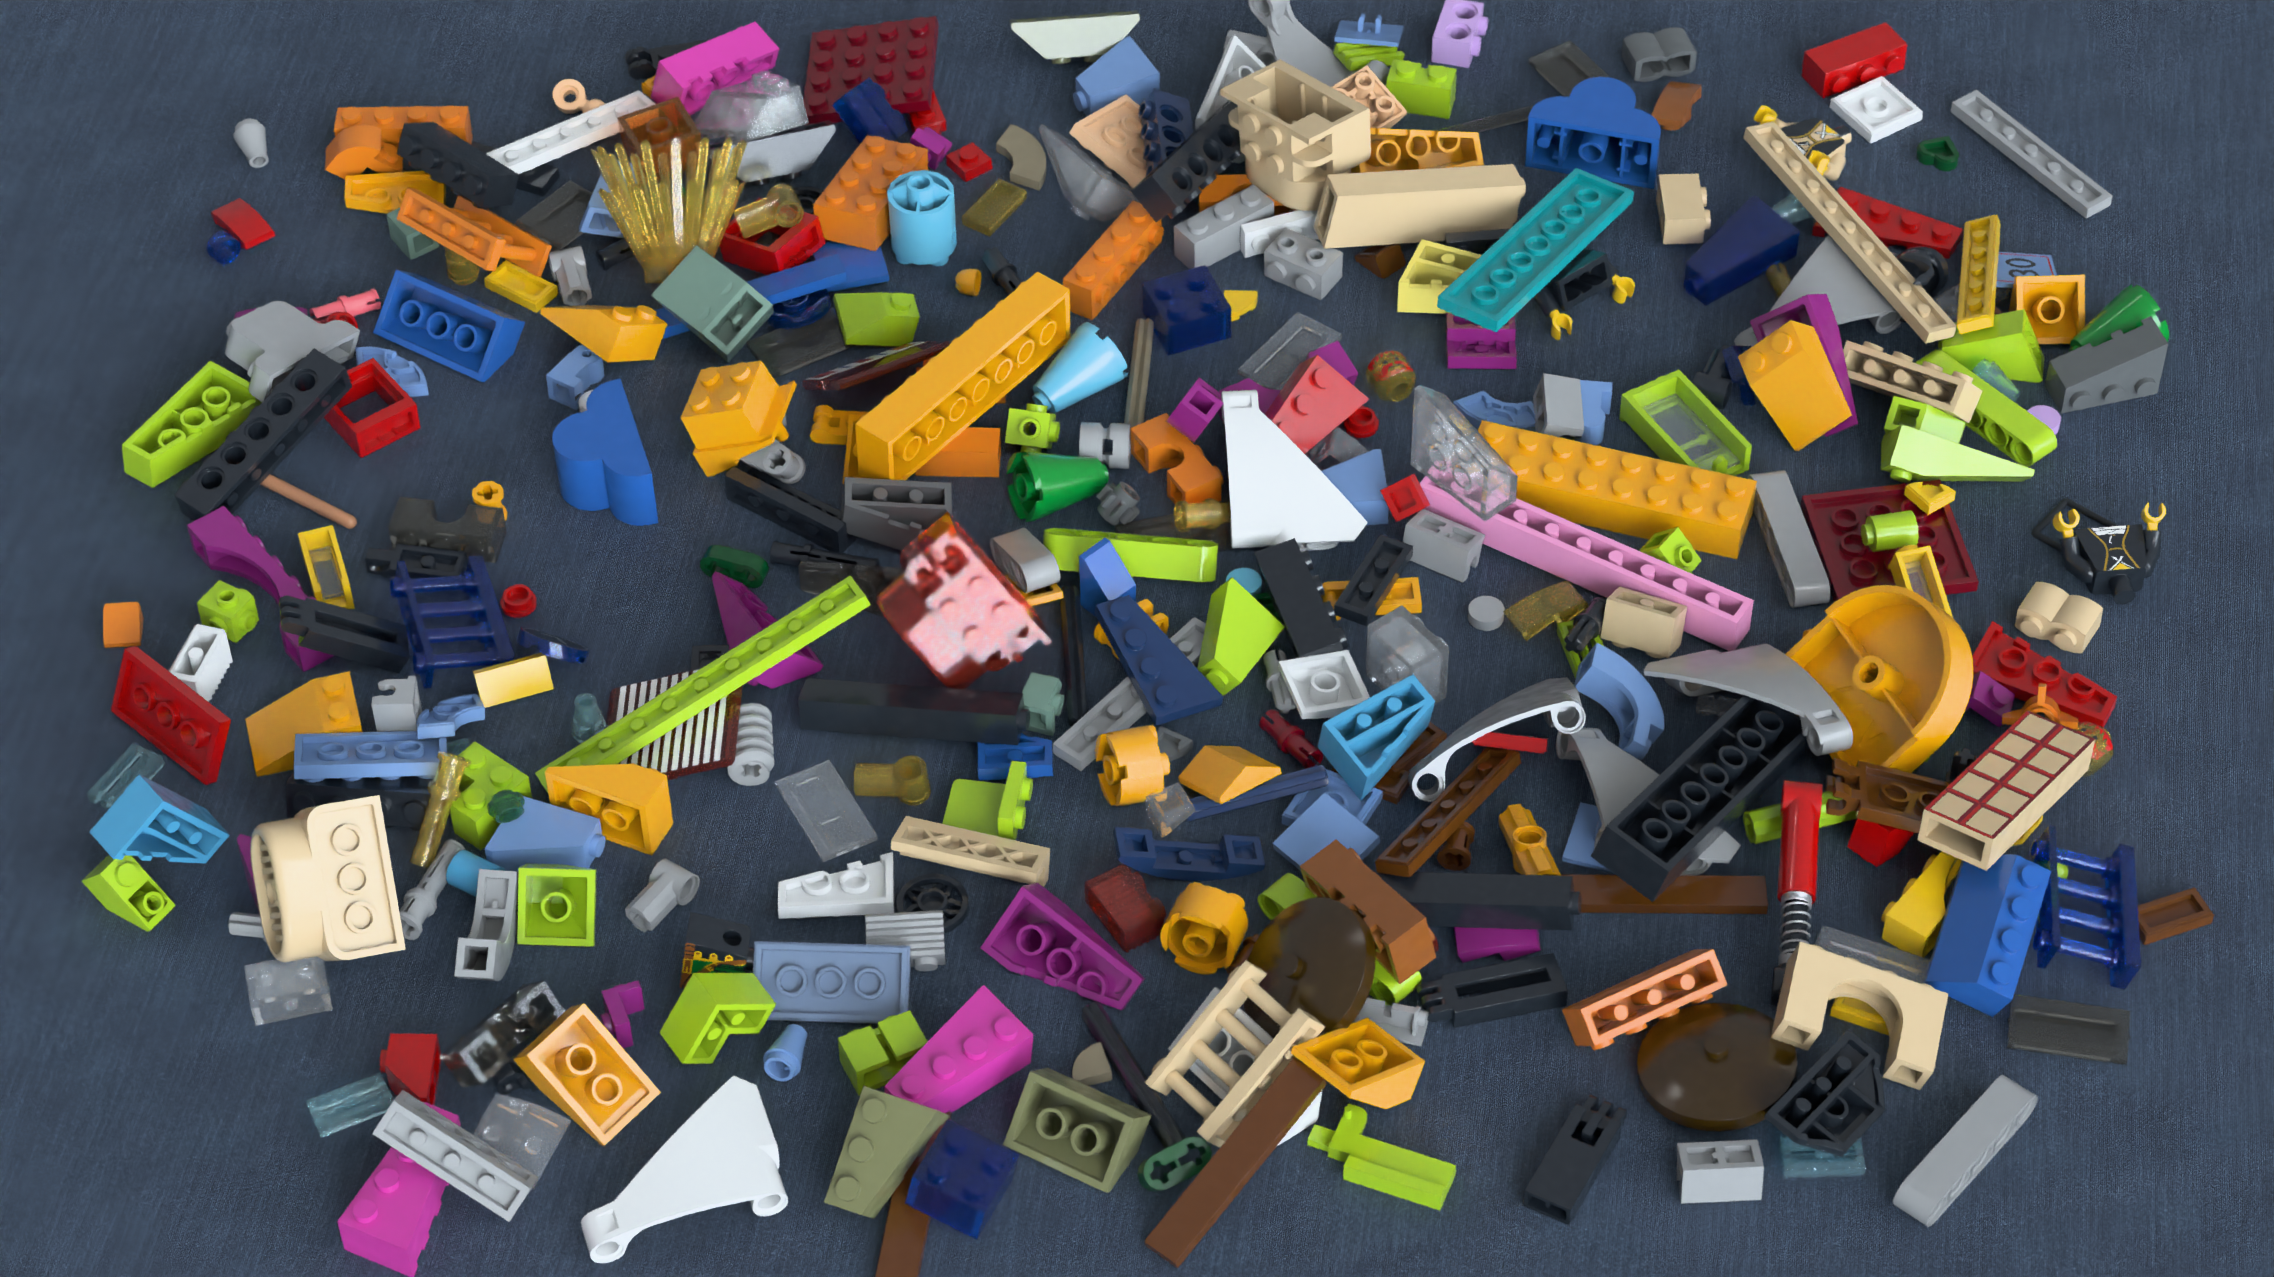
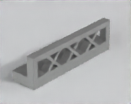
M404 1090L392 1102L372 1133L508 1222H510L538 1179V1176Z

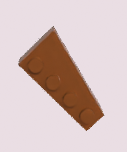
M1334 840L1300 866L1306 887L1316 897L1336 900L1355 910L1364 919L1373 937L1376 960L1399 984L1436 958L1432 942L1435 940V936L1428 927L1426 917L1382 880L1376 872L1367 867L1354 849L1351 847L1347 849L1338 840Z

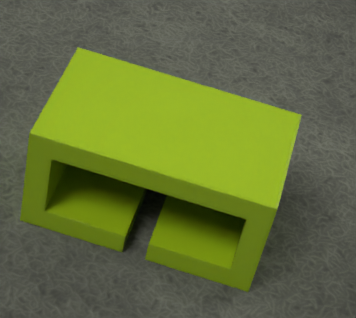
M1393 59L1387 77L1386 88L1407 110V113L1449 119L1456 95L1457 69L1429 64L1426 69L1422 68V63Z
M909 1010L899 1015L889 1016L878 1022V1028L872 1029L871 1026H867L862 1029L852 1030L846 1035L839 1037L840 1063L858 1096H860L863 1086L872 1089L885 1086L928 1041Z

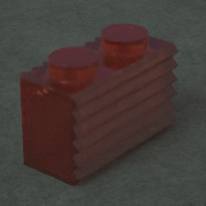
M1121 864L1085 881V902L1124 952L1128 953L1131 949L1135 950L1137 946H1142L1144 942L1148 943L1151 939L1155 940L1157 936L1160 937L1164 918H1166L1165 907L1158 897L1151 898L1150 893H1147L1145 882L1138 872L1132 873L1130 868L1125 864Z

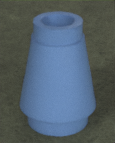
M796 1024L788 1025L763 1056L764 1070L774 1080L788 1081L800 1072L807 1032L803 1027Z

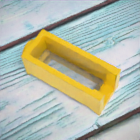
M333 525L298 533L301 552L314 598L317 601L346 609H355L349 579Z
M1908 545L1898 549L1888 565L1896 586L1916 592L1953 617L1931 547L1918 548L1917 545Z

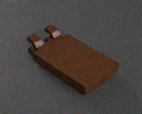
M1834 758L1832 773L1841 775V777L1827 776L1825 791L1833 792L1835 797L1842 798V800L1828 799L1826 814L1841 816L1846 815L1850 811H1856V818L1919 833L1924 808L1951 783L1859 760L1856 766H1852L1843 760Z

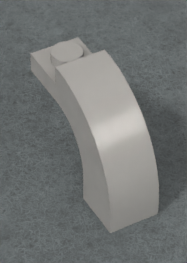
M479 869L472 928L468 938L458 937L455 977L459 979L500 981L504 977L512 957L518 926L516 907L519 873L517 871Z

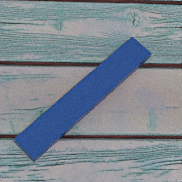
M837 253L747 281V283L774 305L848 281L840 256ZM664 307L655 310L657 312L656 316L668 323L662 339L691 331Z

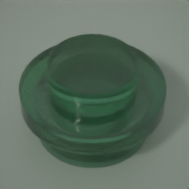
M503 790L493 795L492 800L487 805L489 815L495 818L496 822H511L524 813L523 805L525 800L519 792Z

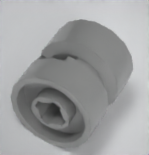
M1081 422L1079 456L1098 458L1102 464L1107 463L1109 468L1129 469L1131 424L1111 423L1108 428H1104L1101 423ZM1105 439L1113 440V452H1104Z

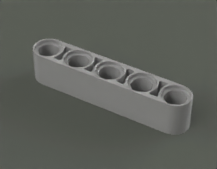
M1778 470L1748 475V479L1757 481L1753 510L1790 606L1796 608L1828 603L1830 600L1828 577L1786 471Z
M1999 1076L1903 1181L1894 1196L1893 1205L1924 1225L1931 1226L2028 1119L2037 1103L2038 1096L2006 1076Z

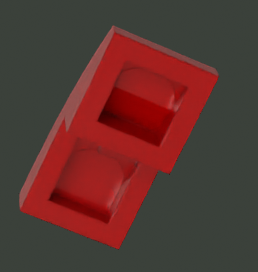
M240 198L211 211L215 224L228 230L232 242L246 250L275 236L273 229L265 219Z

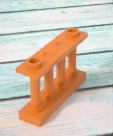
M407 188L396 218L399 221L485 270L496 271L501 257L537 277L542 276L552 245L489 210L475 207L472 204L473 201L465 196L458 195L454 208H449L418 189Z

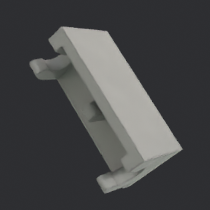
M1543 373L1533 395L1536 432L1556 437L1562 435L1582 436L1584 432L1580 379Z
M1422 509L1406 524L1403 542L1413 546V556L1410 561L1463 583L1468 578L1470 566L1477 567L1485 534Z
M408 676V679L380 681L378 683L379 690H393L395 692L390 696L380 695L372 697L371 705L377 732L417 731V718L423 711L416 676Z
M1758 1139L1677 1143L1676 1176L1677 1181H1680L1679 1197L1681 1204L1762 1199L1764 1164Z

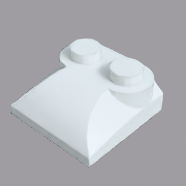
M1348 650L1279 661V670L1301 719H1331L1370 698Z

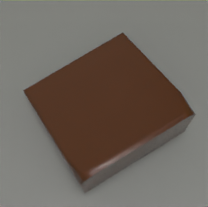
M1400 244L1368 246L1354 256L1358 263L1382 279L1387 278L1406 265Z

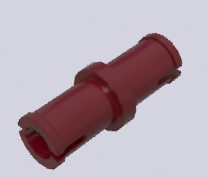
M1272 709L1265 713L1274 721V724H1271L1263 716L1261 717L1259 722L1260 728L1277 741V746L1283 753L1291 754L1305 769L1315 766L1308 758L1309 755L1319 763L1322 762L1323 753L1320 749L1316 748L1305 738V733L1300 727L1292 726L1277 710Z

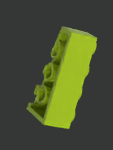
M209 361L122 444L124 472L153 488L217 450L225 442L229 433L236 430L248 418L252 409L262 403L249 393L250 382Z

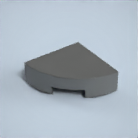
M1162 726L1156 731L1160 753L1165 752L1169 761L1185 756L1193 748V740Z

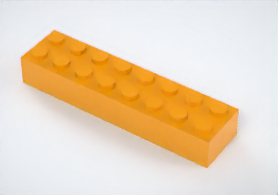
M1037 271L1027 281L1020 283L1017 289L1004 300H1000L984 317L977 319L972 327L960 337L953 339L948 347L937 356L932 357L917 373L909 376L892 394L885 396L881 403L868 414L861 416L855 424L858 474L864 478L907 480L1064 346L1070 339V289Z
M1484 420L1480 423L1463 467L1464 476L1570 522L1648 540L1655 533L1679 527L1686 539L1692 544L1694 550L1732 559L1738 558L1753 513L1757 481Z

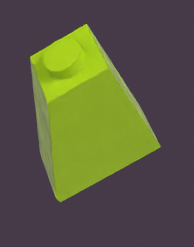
M2025 309L1994 315L1993 327L1959 334L1958 328H1956L1954 337L1938 341L1939 350L1945 352L1978 376L2033 383L2043 382L2045 358Z
M1233 577L1217 588L1211 595L1197 668L1223 696L1244 680L1285 627Z

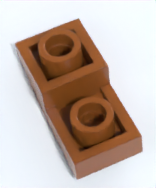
M1673 81L1667 84L1652 112V116L1658 121L1662 129L1678 130L1691 119L1692 105L1701 98L1702 85Z

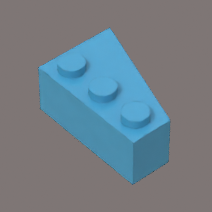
M1413 674L1324 722L1318 748L1360 801H1362L1429 726L1435 700Z
M140 774L126 787L121 796L90 831L91 835L113 859L123 860L125 855L138 856L142 861H151L152 857H165L169 862L204 864L230 836L206 808Z

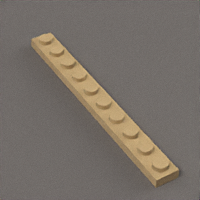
M1773 121L1746 127L1743 137L1745 141L1924 343L1954 337L1957 325L1922 286L1913 285L1915 282L1914 277Z

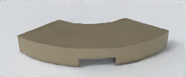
M1011 124L997 141L996 152L1007 157L1013 166L1010 171L1011 182L1040 191L1047 172L1044 149L1033 135Z

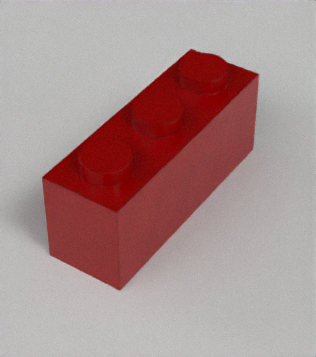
M1885 22L1804 51L1801 76L1823 99L1872 81L1880 76H1886L1903 70L1908 44Z

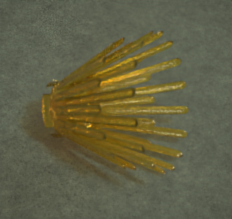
M704 137L700 141L698 164L696 151L692 150L687 155L685 194L682 192L681 141L678 138H674L671 141L672 192L668 156L663 152L658 155L660 173L658 187L649 141L643 140L641 142L649 193L640 158L637 154L632 153L630 155L636 179L635 183L622 144H615V150L622 171L614 154H607L601 146L597 147L598 152L590 149L610 191L609 193L599 188L600 191L598 193L642 266L646 283H662L696 245L713 258L715 257L746 183L744 181L738 185V180H735L747 145L745 139L733 147L728 165L727 161L732 139L727 138L723 143L722 149L717 148L714 150L707 188L704 190L710 143L709 139Z

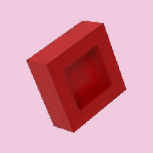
M973 142L946 155L947 166L965 182L992 169V159Z
M1415 473L1380 490L1396 522L1430 506Z

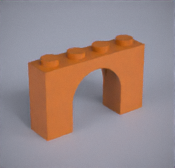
M924 353L923 367L932 357L937 356L939 353ZM917 367L916 373L923 367ZM1006 395L997 404H1006ZM967 427L915 472V476L999 477L1001 464L1000 428Z

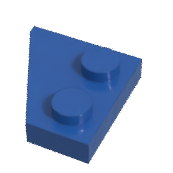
M1022 733L1018 745L978 743L979 781L1007 779L1011 761L1026 762L1027 778L1053 776L1052 740L1036 736L1028 737Z

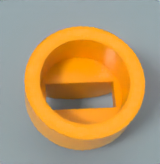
M961 270L955 277L956 289L961 294L967 296H978L981 287L980 270Z

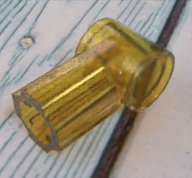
M780 184L771 188L767 197L733 210V214L745 239L777 225L793 227L802 220L804 211L794 189L789 185Z
M905 756L895 764L858 763L854 771L855 795L898 796L900 801L907 805H919L925 802L931 794L927 765L918 756Z

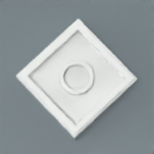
M1883 76L1838 95L1830 101V108L1870 144L1922 120L1923 111Z

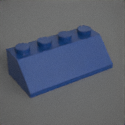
M396 270L373 333L480 382H485L514 354L525 321L419 274Z
M2003 854L1987 871L1962 860L1923 983L1948 993L1949 997L1994 1017L2013 999L2051 871L2019 855Z

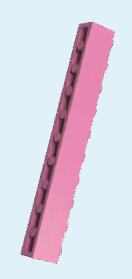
M1435 464L1420 482L1430 503V506L1424 508L1425 510L1485 534V539L1482 542L1484 545L1606 598L1620 586L1687 606L1683 631L1728 651L1735 650L1750 630L1754 602L1750 598L1438 464Z

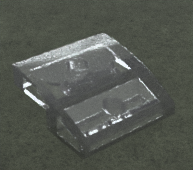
M495 1094L472 1135L538 1176L537 1181L532 1187L534 1189L571 1120L534 1103Z

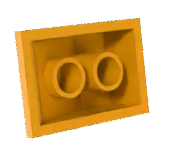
M597 305L542 307L540 311L541 315L607 363L655 360L668 324L656 316L657 312L654 309L644 305H638L637 307Z
M1790 320L1738 356L1750 387L1795 451H1800L1852 416L1814 327Z
M350 671L312 679L245 719L257 777L294 769L295 734L363 732Z
M636 764L548 767L545 771L550 804L599 818L602 835L608 841L652 856L673 825L667 775L660 773L656 769L645 768Z
M584 1003L568 1008L513 1059L540 1091L601 1146H605L661 1093Z
M1369 1018L1354 1022L1348 1028H1339L1293 1046L1291 1054L1347 1097L1383 1109H1389L1411 1099L1425 1064V1060Z

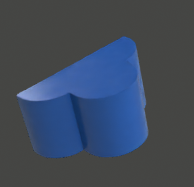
M1609 77L1589 78L1578 83L1572 89L1569 97H1550L1541 100L1533 106L1528 116L1525 166L1570 174L1575 168H1578L1610 182L1654 189L1661 128L1658 121L1652 115L1635 109L1636 95L1626 83Z
M621 378L605 382L590 393L586 402L587 411L568 416L554 429L552 442L561 496L569 505L577 509L596 511L609 508L618 520L627 524L637 526L658 523L652 472Z

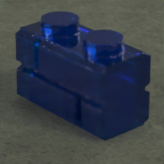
M870 77L832 104L860 144L867 135L880 136L886 140L895 141L908 131L903 115L891 107L885 99L884 89L878 83H874Z

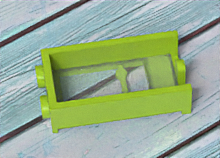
M1679 369L1622 394L1619 419L1622 422L1625 421L1661 460L1733 476L1749 470L1752 445Z

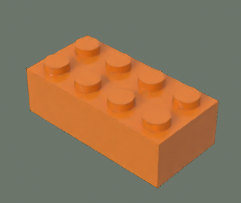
M867 135L813 204L814 215L819 217L824 239L877 251L890 234L887 190L891 182L900 175L911 171H928V149L917 147L911 143H899L886 140L880 136Z

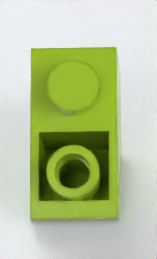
M1894 396L1884 431L1887 434L1900 425H1905L1960 444L1966 423L1929 404Z
M109 855L82 880V883L107 910L147 932L151 931L176 906L132 856L125 855L123 860L113 859Z

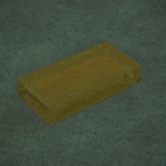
M998 179L963 214L962 225L991 236L1027 199L1026 190Z

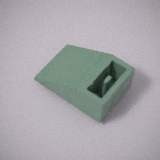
M697 245L651 295L728 363L773 314V305L766 298Z

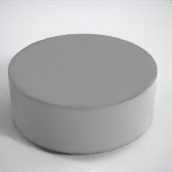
M1479 596L1469 604L1468 621L1479 630L1490 631L1497 629L1504 621V605L1495 597Z

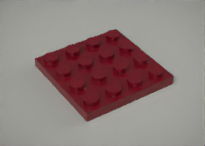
M917 17L909 20L887 21L880 24L813 32L801 116L804 125L828 120L835 123L931 110L939 30L937 17Z
M1940 479L1921 481L1923 482L1922 485L1939 487L1942 484ZM1911 483L1802 495L1801 508L1828 577L1834 602L1863 588L1878 585L1896 586L1888 565L1896 551L1900 548L1872 552L1869 545L1865 546L1863 544L1861 526L1866 524L1868 516L1908 510L1914 513L1918 525L1919 537L1917 547H1931L1945 594L1977 591L1979 581L1950 504L1927 515L1904 495L1905 486ZM1918 572L1908 574L1913 591L1925 597Z

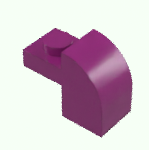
M1199 377L1166 422L1192 442H1195L1223 405L1222 394Z

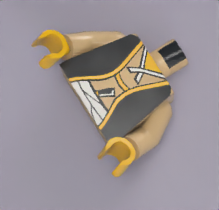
M1765 105L1760 106L1753 117L1754 121L1760 124L1774 121L1825 179L1835 181L1839 178L1846 163V144L1851 142V133L1846 126L1840 125L1831 129L1819 118H1811L1796 123H1785L1777 118L1778 115L1773 109Z

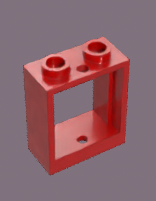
M758 198L716 233L724 261L765 275L801 265L826 244L818 216L762 198ZM767 231L782 235L769 247L754 243Z
M374 358L347 371L353 387L324 416V419L360 458L421 428L417 405L414 400ZM374 391L389 405L354 424L340 410V408Z

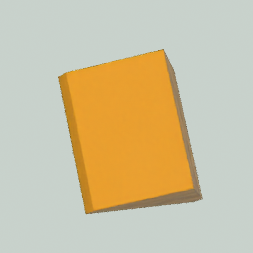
M2085 275L2017 276L2014 279L2009 312L2025 309L2039 345L2070 344L2071 339L2085 327Z

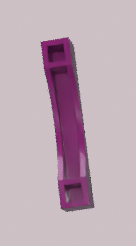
M225 506L187 525L193 550L211 570L228 572L250 580L269 593L278 606L279 599L283 596H291L305 600L307 597L316 600L313 596L308 597L303 592L302 586L295 576L289 577L285 573L280 560L275 555L270 556L266 552L263 542L257 535L251 536L241 517L238 515L233 516ZM280 621V632L285 652L303 672L334 656L299 646V636L284 632L281 629Z

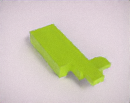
M1348 1103L1345 1106L1344 1114L1336 1131L1314 1124L1307 1139V1145L1327 1151L1329 1158L1345 1162L1343 1180L1439 1211L1441 1210L1455 1178L1456 1165L1361 1135L1367 1123V1112L1353 1104Z

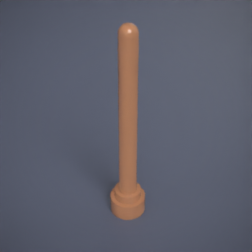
M271 474L260 484L347 529H352L357 524V519L353 515Z

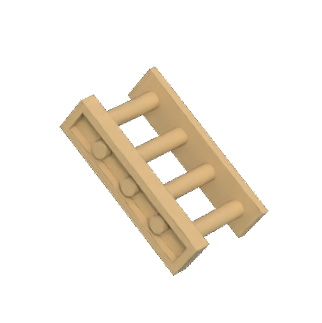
M1247 960L1230 973L1226 985L1169 1054L1154 1065L1152 1074L1145 1082L1150 1088L1166 1096L1172 1089L1178 1093L1204 1118L1203 1125L1197 1132L1207 1142L1219 1148L1295 1057L1291 1054L1293 1046L1316 1038L1325 1028L1314 1016L1300 1008L1294 1014H1290L1259 986V983L1267 973ZM1248 997L1280 1026V1031L1268 1045H1265L1233 1016ZM1222 1028L1255 1057L1254 1063L1242 1076L1235 1072L1208 1046ZM1197 1059L1229 1087V1093L1216 1107L1183 1077Z

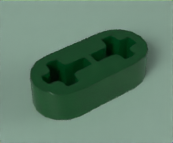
M721 545L709 546L700 560L701 570L710 578H712L716 571L743 583L748 588L760 587L769 572L768 563L759 555Z
M1192 1136L1182 1139L1147 1157L1138 1168L1139 1182L1145 1189L1158 1192L1171 1188L1201 1172L1212 1158L1209 1144L1201 1137ZM1187 1145L1190 1149L1197 1148L1200 1155L1195 1158L1197 1165L1193 1161L1180 1164L1178 1158L1188 1153ZM1152 1163L1156 1167L1169 1163L1172 1170L1161 1176L1163 1183L1159 1179H1151L1149 1173L1154 1170Z

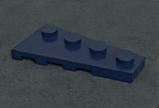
M1130 595L1096 605L1094 614L1155 726L1222 705L1223 696Z

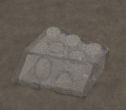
M761 71L751 75L752 80L714 90L690 130L691 137L698 138L706 134L709 139L725 136L726 140L750 141L808 124L809 121L800 85L789 81L787 78L780 77L778 74H771L770 71Z
M1422 385L1415 387L1411 465L1484 521H1487L1516 501L1518 479L1516 473L1444 393Z

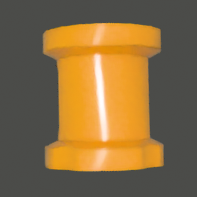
M494 481L481 482L472 490V499L478 506L475 514L477 523L486 528H495L502 525L508 515L506 507L501 502L504 498V490L500 484Z

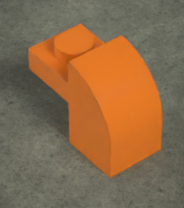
M355 125L339 132L327 146L325 170L343 179L349 175H361L367 167L378 173L402 172L403 158L397 154L398 148L381 140V128L371 125Z

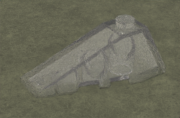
M1041 124L1039 132L1062 193L1073 204L1071 210L1085 220L1092 216L1104 222L1118 217L1133 200L1139 202L1131 192L1132 187L1123 181L1120 183L1111 175L1112 172L1091 159L1088 153L1066 136Z

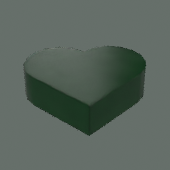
M1945 136L1920 142L1917 146L1916 158L1924 165H1934L1935 168L1941 171H1951L1958 165L1959 153L1950 137Z

